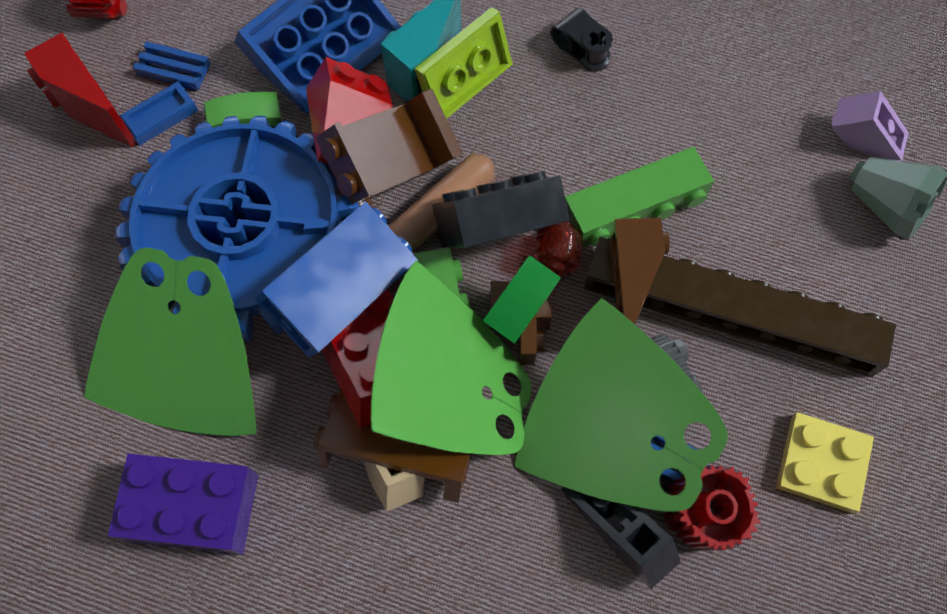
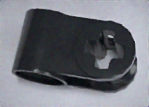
M576 7L551 28L550 33L555 44L576 59L585 69L598 72L607 68L611 58L609 49L612 47L613 42L612 33L590 17L584 9Z

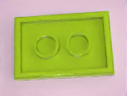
M491 7L414 68L422 91L425 92L433 89L446 119L513 65L500 11Z

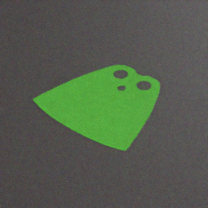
M141 248L132 255L119 278L105 312L89 369L84 397L98 405L146 423L170 429L223 436L257 434L244 341L228 286L220 269L212 260L189 256L185 260L176 261L170 258L163 250L153 248ZM148 262L158 264L164 272L163 283L158 287L148 286L142 279V267ZM201 271L208 276L211 286L207 294L197 296L189 290L187 278L191 272ZM175 300L180 304L181 309L178 314H173L168 310V303Z
M415 260L397 290L383 330L372 388V431L396 439L452 452L484 455H508L518 452L523 446L525 437L522 413L523 409L530 403L531 382L527 373L515 356L483 320L437 277ZM506 373L514 374L520 381L521 391L517 396L508 394L504 388L503 377ZM484 386L489 387L492 391V398L490 400L483 397L482 388ZM499 415H506L513 422L514 434L510 439L502 438L497 432L496 419Z
M601 298L573 330L551 365L524 425V443L517 452L514 467L544 480L603 500L657 511H683L690 508L697 499L702 489V469L707 464L719 459L727 444L728 432L716 409L679 365L634 323ZM695 422L706 425L711 432L710 443L701 450L689 447L684 440L685 429L688 425ZM657 435L662 436L665 440V447L659 451L654 450L651 446V439ZM668 468H675L681 471L686 479L685 489L678 495L666 494L660 487V475Z

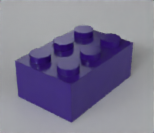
M127 453L108 536L132 543L244 555L258 474L248 466Z

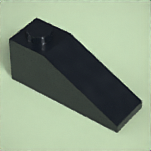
M564 486L561 488L564 495L622 562L650 589L656 586L681 563L674 539L639 507L603 500Z

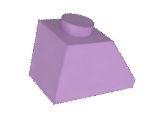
M881 91L840 98L836 113L832 117V129L847 147L884 159L902 161L909 132Z

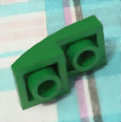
M529 255L483 321L515 344L561 277Z

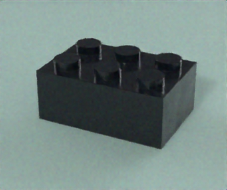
M545 171L511 177L508 180L478 185L476 188L442 194V202L432 204L442 247L467 248L570 220L561 176L547 177Z

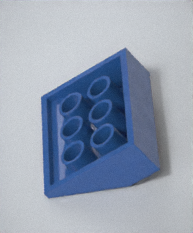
M277 0L240 29L234 43L268 80L308 115L310 112L306 87L326 57L337 62H346L354 69L361 71L382 53L381 43L392 31H397L401 26L380 0Z

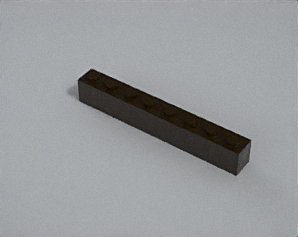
M599 236L583 290L616 299L610 238L606 239ZM667 256L663 257L642 306L646 309L872 377L889 366L896 329L895 323L885 321L877 314L857 313L845 309L842 304L836 302H820L808 298L802 292H786L771 287L765 281L745 280L735 277L732 272L727 270H712L701 267L690 259H674Z

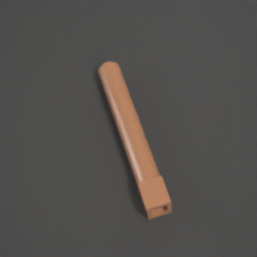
M472 152L388 227L396 236L402 237L409 243L413 253L438 231L432 204L442 202V194L476 188L478 185L494 181L495 174L493 171L495 166L493 162L484 154L478 155Z

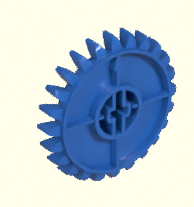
M257 115L251 119L249 124H240L237 116L226 117L223 120L222 126L214 128L208 122L197 124L196 134L188 138L182 134H177L170 138L172 148L165 153L160 151L153 152L147 158L151 165L148 172L136 173L131 178L129 183L136 191L135 196H128L121 200L118 208L125 219L129 221L122 222L115 228V239L122 247H126L118 256L120 268L124 270L132 255L141 248L163 250L170 258L176 261L185 260L189 256L212 260L220 269L228 286L244 342L252 340L253 315L261 313L274 333L277 335L281 334L283 329L259 305L255 298L263 289L344 221L340 219H346L359 208V203L357 202L352 205L349 198L340 192L337 180L330 166L317 161L313 134L306 133L297 138L298 133L293 123L284 121L278 123L275 128L269 126L266 116ZM148 262L142 267L141 276L148 286L158 287L163 283L164 272L158 264ZM193 271L187 278V286L193 294L203 296L209 292L211 284L204 272ZM175 300L168 303V310L170 311L175 304L173 314H178L181 309L180 304Z

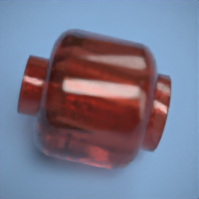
M568 222L540 228L535 239L533 258L562 278L565 274L574 272L580 265L583 247L582 235Z

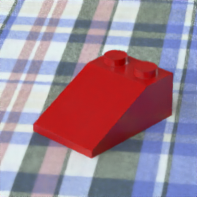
M62 32L24 53L32 65L26 71L39 89L44 86L47 87L42 91L54 108L61 105L70 118L130 147L138 144Z
M327 57L324 59L306 87L317 161L329 165L322 156L316 139L326 129L338 122L344 126L392 108L387 82L377 75H368L356 70L346 62H337Z

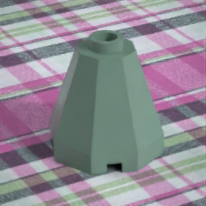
M870 157L865 163L862 161L858 162L849 180L854 182L851 191L895 234L909 240L916 234L934 207L932 204L936 197L939 198L947 184V169L934 164Z

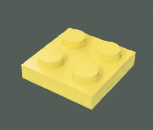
M796 412L791 418L776 489L852 514L860 512L874 436Z

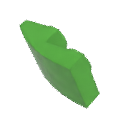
M277 92L237 93L204 102L205 122H208L212 128L222 126L223 120L228 116H237L240 124H249L251 119L257 115L266 116L270 127H276L281 120Z

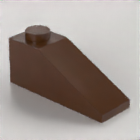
M661 218L615 219L610 233L616 309L634 324L637 321L664 254L669 253V234L667 231L662 230Z

